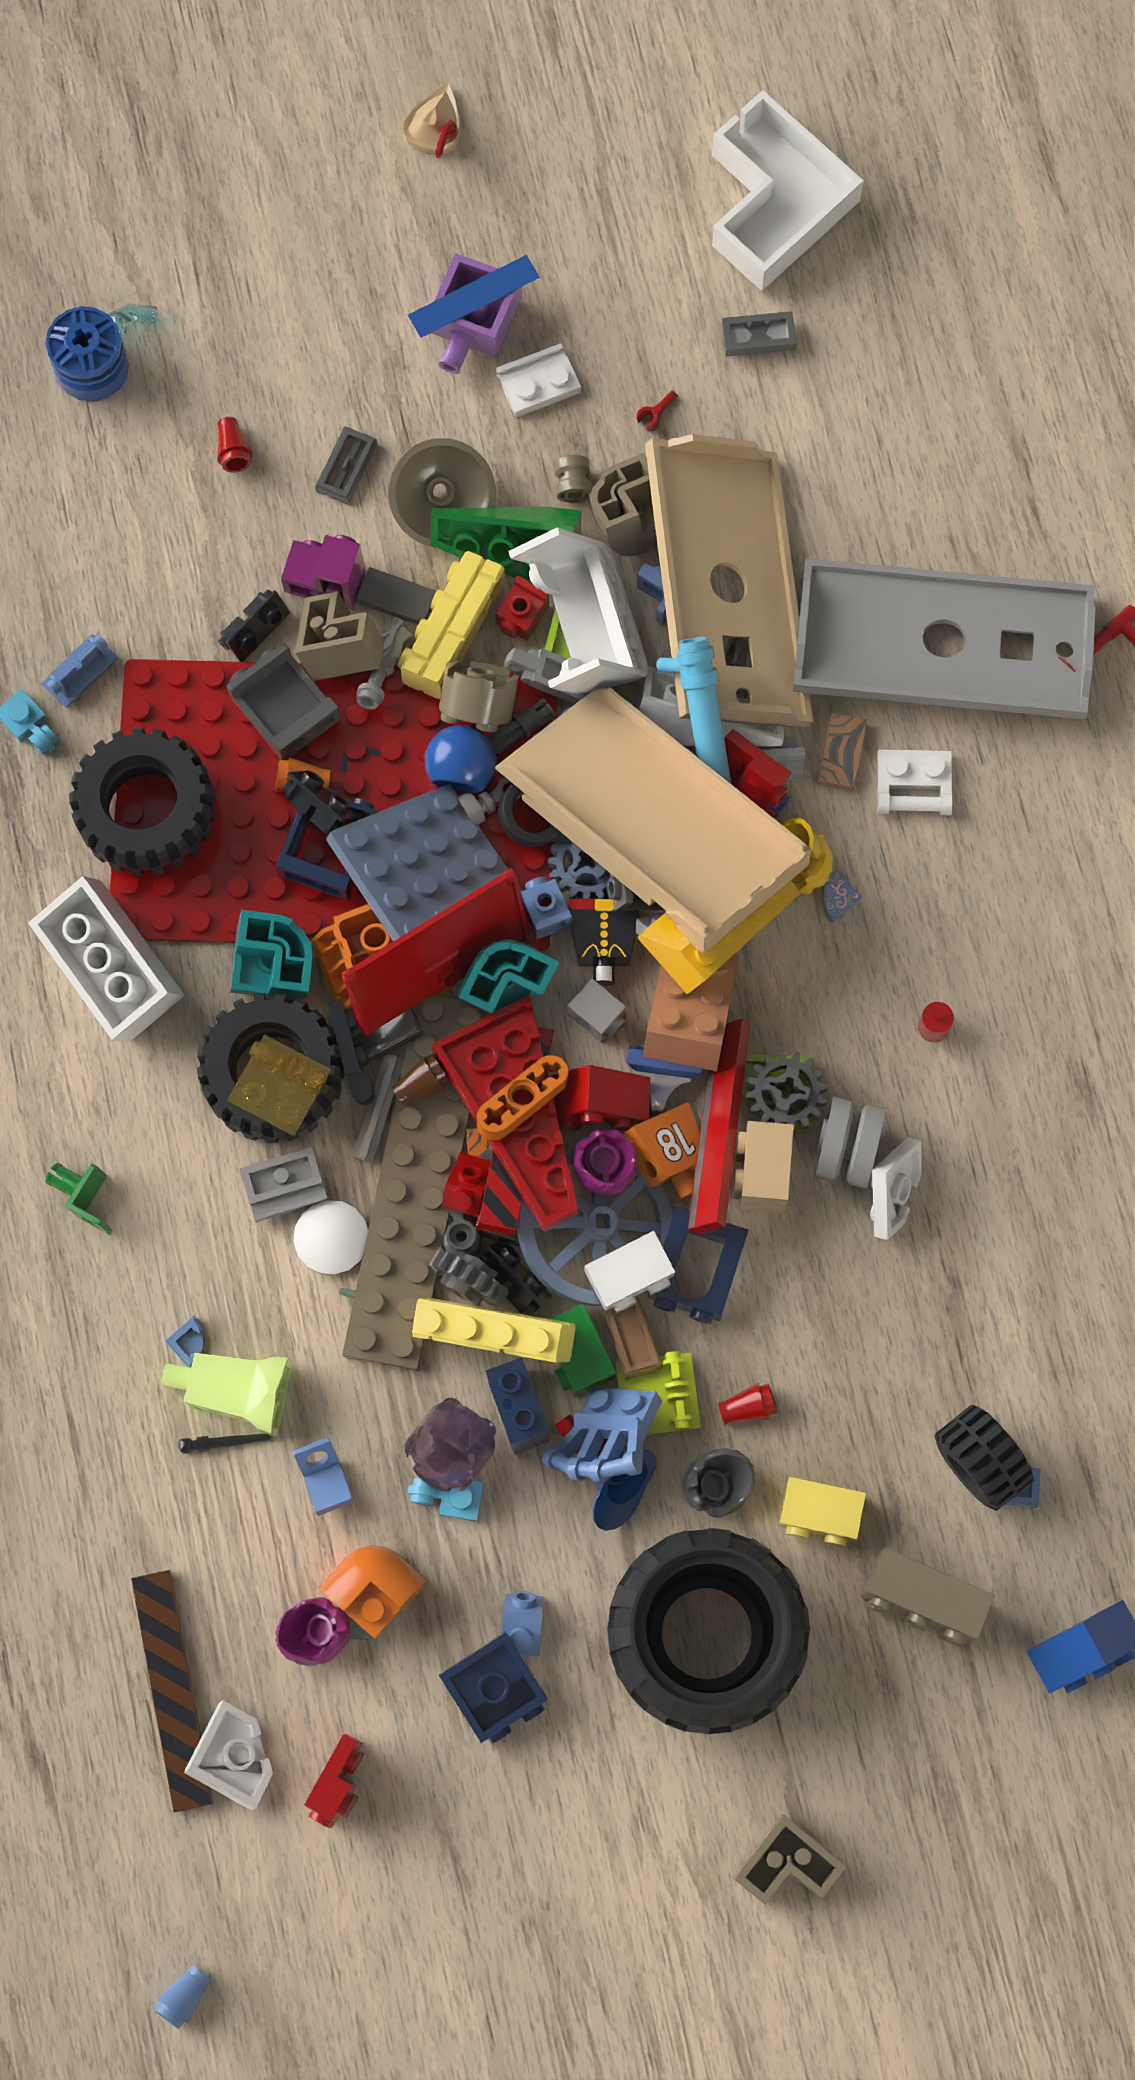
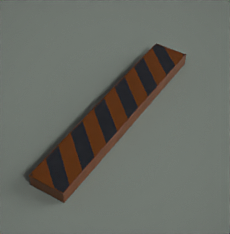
M166 1570L131 1578L173 1812L176 1813L212 1805L214 1801L211 1788L184 1773L202 1736L171 1571Z

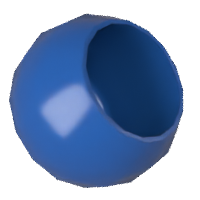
M453 725L445 728L429 742L425 752V770L432 784L439 787L450 784L454 791L479 793L492 782L496 773L497 753L490 738L475 727Z

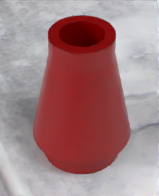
M224 417L217 422V461L227 472H241L250 466L252 451L239 427L238 420L234 417Z
M756 1383L726 1401L718 1403L725 1425L735 1422L769 1420V1415L778 1413L769 1383L761 1386L759 1383Z

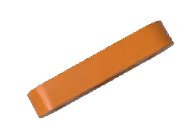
M555 1055L544 1056L485 1102L477 1112V1129L479 1133L489 1140L502 1139L554 1098L567 1085L568 1066L566 1062ZM547 1069L552 1073L557 1070L558 1079L555 1080L553 1077H549L543 1081L544 1071ZM541 1082H542V1086H541V1091H542V1092H540V1089H539V1087H538V1084L541 1083ZM518 1090H527L533 1095L534 1099L528 1105H518L512 1100V1095ZM503 1103L506 1104V1107L508 1109L504 1114H502L504 1112ZM502 1114L500 1126L496 1123L487 1125V1116L490 1115L493 1118H497Z

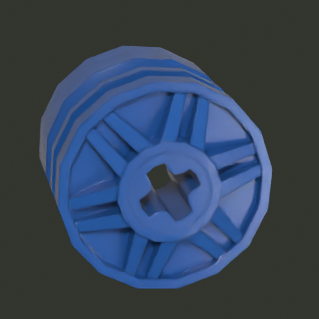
M80 306L66 310L54 319L47 330L45 344L58 383L65 392L78 400L94 402L109 398L120 390L127 379L129 362L118 326L109 314L97 308Z

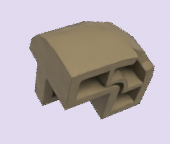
M642 453L599 474L600 480L592 488L591 494H589L594 518L612 550L622 556H637L647 553L645 543L657 538L647 458Z

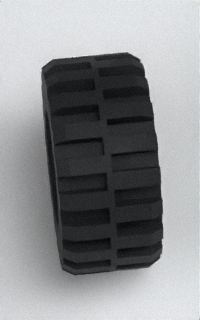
M144 727L133 728V734L124 736L121 730L112 734L114 740L105 744L101 739L93 745L95 753L92 757L85 754L80 760L79 764L82 771L81 773L74 772L71 780L74 791L69 793V804L73 810L71 815L87 847L92 850L94 856L102 863L107 861L111 869L122 873L126 868L129 869L132 876H143L144 870H151L154 876L165 874L163 867L173 864L176 870L185 865L182 858L187 854L194 858L201 850L198 844L200 840H208L212 832L209 824L214 822L216 817L214 789L206 767L202 764L199 755L193 748H187L185 741L175 735L169 739L166 731L154 729L151 735L146 734ZM143 775H155L172 782L177 791V802L170 815L160 824L148 829L133 830L116 824L112 819L109 811L111 800L115 792L128 780Z
M265 993L254 994V1001L245 1003L242 998L233 1002L234 1010L228 1014L225 1010H222L215 1017L218 1022L215 1027H207L203 1035L205 1044L204 1046H199L197 1058L200 1062V1067L197 1068L198 1080L202 1086L201 1090L215 1115L233 1132L239 1131L243 1133L245 1138L253 1141L260 1137L264 1138L266 1143H278V1138L286 1136L288 1141L299 1138L298 1132L306 1128L310 1133L318 1127L317 1121L322 1116L327 1118L333 1111L332 1103L334 1099L339 1100L342 1091L340 1084L341 1079H344V1067L335 1033L317 1009L312 1011L308 1003L299 998L294 1002L290 1001L287 994L275 993L274 998H266ZM281 1037L289 1039L301 1048L306 1059V1073L300 1084L292 1092L276 1099L265 1100L248 1095L239 1085L236 1076V1066L243 1052L253 1043L265 1038Z

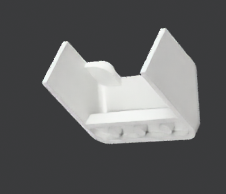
M555 528L509 551L511 559L530 565L529 577L534 587L552 595L571 658L563 661L560 676L548 681L550 688L579 695L591 692L595 688H607L631 683L648 675V663L618 566L612 551L605 543L561 528Z

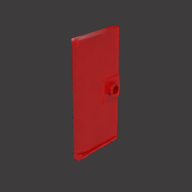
M511 868L341 973L359 1029L365 1037L429 996H435L445 989L452 988L459 980L465 977L473 959L483 947L498 940L511 939L519 941L529 935L518 878Z

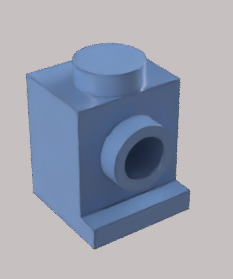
M538 877L525 884L526 890L520 893L524 901L525 912L537 940L571 927L572 916L567 909L556 879L547 882L546 877ZM547 897L552 901L548 907H542L538 904L539 900Z

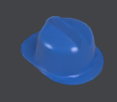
M626 1444L624 1445L618 1459L623 1458L624 1453H627ZM646 1449L643 1450L642 1472L640 1474L629 1476L625 1473L610 1477L606 1482H595L599 1492L592 1512L593 1521L598 1528L605 1531L615 1530L625 1524L633 1515L656 1469L657 1459L652 1452Z

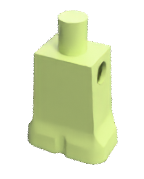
M195 1353L191 1368L167 1363L162 1374V1386L186 1390L184 1402L190 1407L252 1423L260 1432L276 1437L291 1379L292 1361L286 1357L248 1360Z

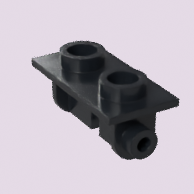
M267 589L264 593L259 592L257 597L243 610L248 618L244 621L237 616L225 630L220 632L222 637L218 640L219 644L226 650L231 649L239 662H244L290 614L289 609L277 591L271 592Z
M309 770L288 772L287 776L292 780L287 782L282 789V792L286 794L285 799L304 815H308L313 806L316 807L317 810L310 818V821L327 836L331 831L343 827L344 821H352L359 818L350 809L351 804L342 796L335 793L332 794L323 786V779Z
M502 1242L490 1245L487 1248L489 1252L480 1257L484 1264L498 1273L495 1280L503 1286L507 1281L512 1284L507 1290L509 1293L506 1298L520 1314L525 1312L527 1315L532 1316L540 1308L536 1301L542 1303L553 1297L547 1291V1287L538 1280L533 1272H529L520 1262L522 1258L512 1246L504 1245Z

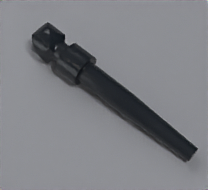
M250 1434L215 1438L201 1436L197 1437V1440L183 1438L179 1440L178 1448L182 1454L192 1453L193 1450L206 1452L210 1451V1448L271 1440V1437L268 1434Z

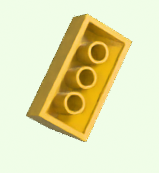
M789 881L704 954L693 946L686 936L675 927L676 922L666 913L659 917L637 938L683 991L689 994L717 971L799 896L801 892L792 881Z

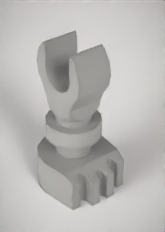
M506 777L498 783L496 789L489 794L486 791L479 794L478 800L472 794L465 793L457 798L458 804L464 808L470 821L479 825L485 821V812L491 814L496 811V806H499L500 798L504 794L503 786L508 785L511 781Z

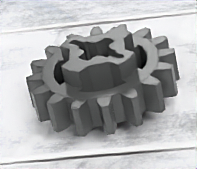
M783 1050L780 1051L777 1061H774L769 1055L765 1056V1068L755 1064L753 1072L757 1078H748L746 1084L754 1090L747 1092L745 1096L746 1101L756 1103L750 1108L751 1115L761 1113L762 1118L760 1122L768 1123L770 1121L772 1123L794 1125L793 1133L795 1124H800L804 1130L809 1128L808 1117L818 1120L821 1113L816 1106L825 1107L827 1099L819 1094L827 1092L828 1084L818 1083L823 1077L824 1072L822 1069L814 1072L811 1070L814 1061L812 1058L802 1063L799 1061L800 1052L796 1051L792 1059H787ZM786 1069L785 1073L776 1078L769 1076L775 1071ZM799 1073L807 1079L811 1086V1090L810 1087H806L802 1084L800 1078L798 1077ZM784 1086L792 1087V1094L789 1096V1099L782 1098ZM762 1094L763 1097L771 1100L775 1107L774 1112L765 1104ZM796 1107L805 1108L798 1114L787 1116L788 1112Z
M440 1248L429 1263L432 1269L443 1277L439 1282L442 1286L453 1292L457 1297L477 1307L484 1301L490 1306L500 1308L509 1293L505 1287L495 1280L498 1276L496 1271L492 1270L480 1259L463 1251H459L454 1256L449 1251H444Z

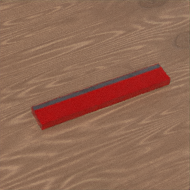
M742 1018L726 1023L717 1071L708 1070L688 1230L695 1234L726 1226L750 1023Z

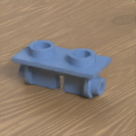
M91 634L41 685L68 708L118 657L107 647V642L100 635L95 636Z

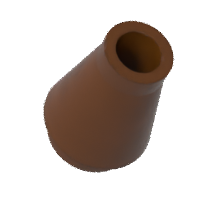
M433 1054L427 1059L423 1056L397 1084L392 1086V1090L400 1102L406 1105L410 1101L443 1089V1084L450 1079Z

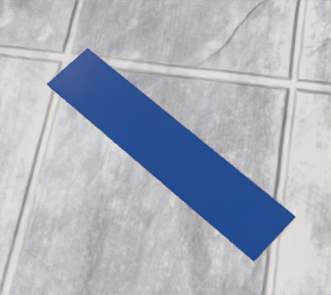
M525 255L408 314V317L420 338L527 285L540 278L528 256Z

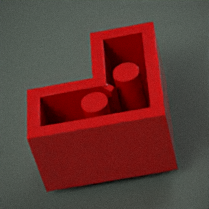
M594 1065L568 1070L566 1087L553 1098L559 1129L576 1131L581 1129L582 1124L601 1125L609 1123L613 1130L627 1131L634 1125L649 1120L651 1077ZM558 1073L550 1075L548 1077H553L555 1080H557Z

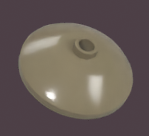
M433 438L414 445L399 458L390 475L388 501L391 513L400 528L417 542L432 546L431 511L433 508H492L495 506L496 485L488 463L474 448L455 439ZM437 484H443L446 488L445 494L441 497H436L433 494V489Z

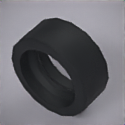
M512 783L501 796L497 811L500 826L506 836L518 845L530 848L545 846L559 837L562 833L552 824L546 830L535 833L526 831L518 825L514 818L513 806L515 800L523 791Z

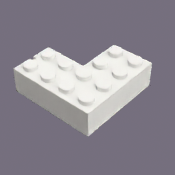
M763 90L740 110V118L735 114L713 134L712 157L751 192L713 226L712 246L757 288L763 291L860 202L864 180Z

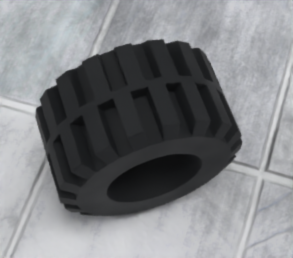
M973 1404L935 1433L937 1447L954 1474L976 1499L995 1511H998L1034 1481L1031 1466L1018 1445L1006 1430L988 1412Z

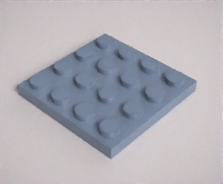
M450 784L333 830L326 839L393 941L508 870L480 827L470 821L464 808L458 804V795Z

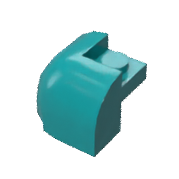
M241 910L234 944L230 993L245 995L265 993L266 998H274L275 993L287 994L290 1001H295L297 998L304 999L309 992L313 956L311 941L309 942L304 930L292 921L293 919L279 914Z
M511 939L494 941L483 947L473 959L456 994L459 998L490 1013L498 1011L530 995L533 1003L537 993L543 996L559 961L523 942Z

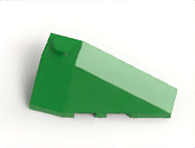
M555 507L433 508L431 511V545L460 558L463 557L465 552H472L483 557L484 560L488 559L502 565L505 568V574L514 578L519 576L532 583L529 577L530 565L511 559L509 551L555 528H561L581 535L582 510Z

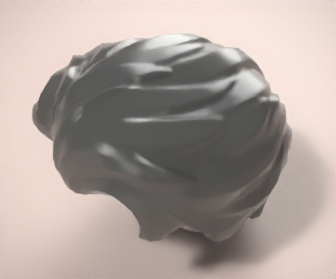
M729 1448L711 1450L696 1458L689 1466L682 1482L683 1491L689 1505L698 1511H706L709 1516L715 1518H722L740 1509L751 1495L756 1483L754 1466L749 1458L742 1454V1452Z

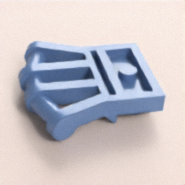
M592 1388L581 1413H575L574 1427L558 1445H551L544 1451L542 1456L543 1464L552 1470L560 1469L571 1480L579 1481L590 1477L594 1482H606L610 1477L625 1473L629 1476L640 1474L642 1472L644 1440L662 1404V1399L656 1391ZM604 1439H608L599 1459L596 1458ZM628 1440L627 1453H624L623 1458L618 1459ZM581 1446L577 1456L570 1458Z

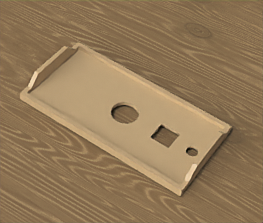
M696 434L670 440L650 439L645 444L672 658H677L676 652L679 651L678 643L680 641L696 637H707L709 645L713 646L715 658L712 659V666L717 668L719 680L715 685L721 721L807 727L813 723L810 693L793 692L799 611L777 452L762 451L755 441ZM724 565L738 573L744 585V596L740 602L729 603L716 595L710 582V575L715 566ZM722 636L748 638L752 668L726 665ZM674 673L679 719H691L686 689H683L681 686L680 673ZM737 689L747 691L750 696L749 704L740 703L737 700Z

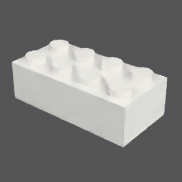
M82 876L28 922L112 1040L132 1041L185 996L104 883L99 879Z

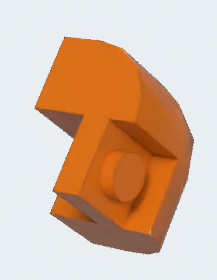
M369 1545L358 1548L345 1557L318 1588L376 1640L401 1610L405 1611L427 1586L429 1581L398 1553L388 1547Z

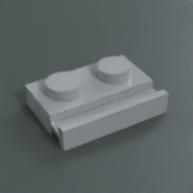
M313 1147L240 1168L256 1223L328 1200Z

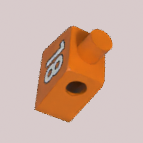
M687 1102L637 1124L623 1133L634 1144L638 1158L637 1170L647 1184L655 1188L671 1181L680 1199H684L693 1193L695 1176L692 1170L696 1168L700 1139L699 1128L691 1106Z

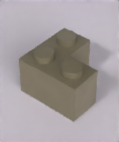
M338 591L304 599L295 653L313 681L380 668L384 640L367 612L352 615Z
M781 1815L732 1878L766 1905L789 1874L817 1897L823 1899L847 1866L788 1817Z

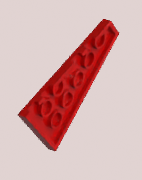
M530 995L431 1044L433 1054L476 1123L477 1112L485 1102L543 1057ZM547 1069L544 1071L543 1081L549 1078ZM542 1082L538 1084V1087H539V1089H540V1092H542V1091H541ZM518 1090L512 1095V1100L518 1105H528L534 1099L533 1095L527 1090ZM552 1098L504 1138L499 1140L487 1139L544 1232L578 1215V1206L563 1148V1139L559 1130L554 1099ZM503 1103L504 1112L502 1114L508 1110L505 1103ZM502 1114L497 1118H493L490 1115L487 1116V1125L496 1123L500 1126Z

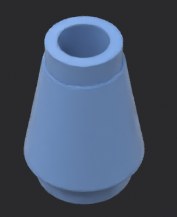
M192 1965L188 1971L157 1997L159 2002L154 2010L171 2025L179 2029L184 2021L186 2023L189 2022L207 1988L206 1986L211 1980Z

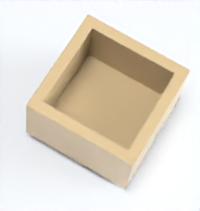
M748 1121L746 1131H739L735 1162H742V1169H736L732 1194V1199H739V1210L784 1214L789 1196L794 1125Z

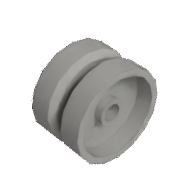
M833 1096L828 1117L823 1120L816 1150L819 1156L814 1177L834 1181L839 1175L844 1159L848 1160L845 1176L848 1185L867 1189L878 1149L885 1108L866 1104L861 1109L856 1126L851 1124L854 1113L852 1100Z

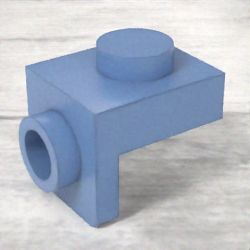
M644 563L637 573V588L661 602L657 608L656 622L663 625L667 620L661 568L659 566L653 568Z
M519 1591L514 1594L507 1593L505 1595L502 1633L506 1631L520 1655L539 1656L544 1597L527 1591Z

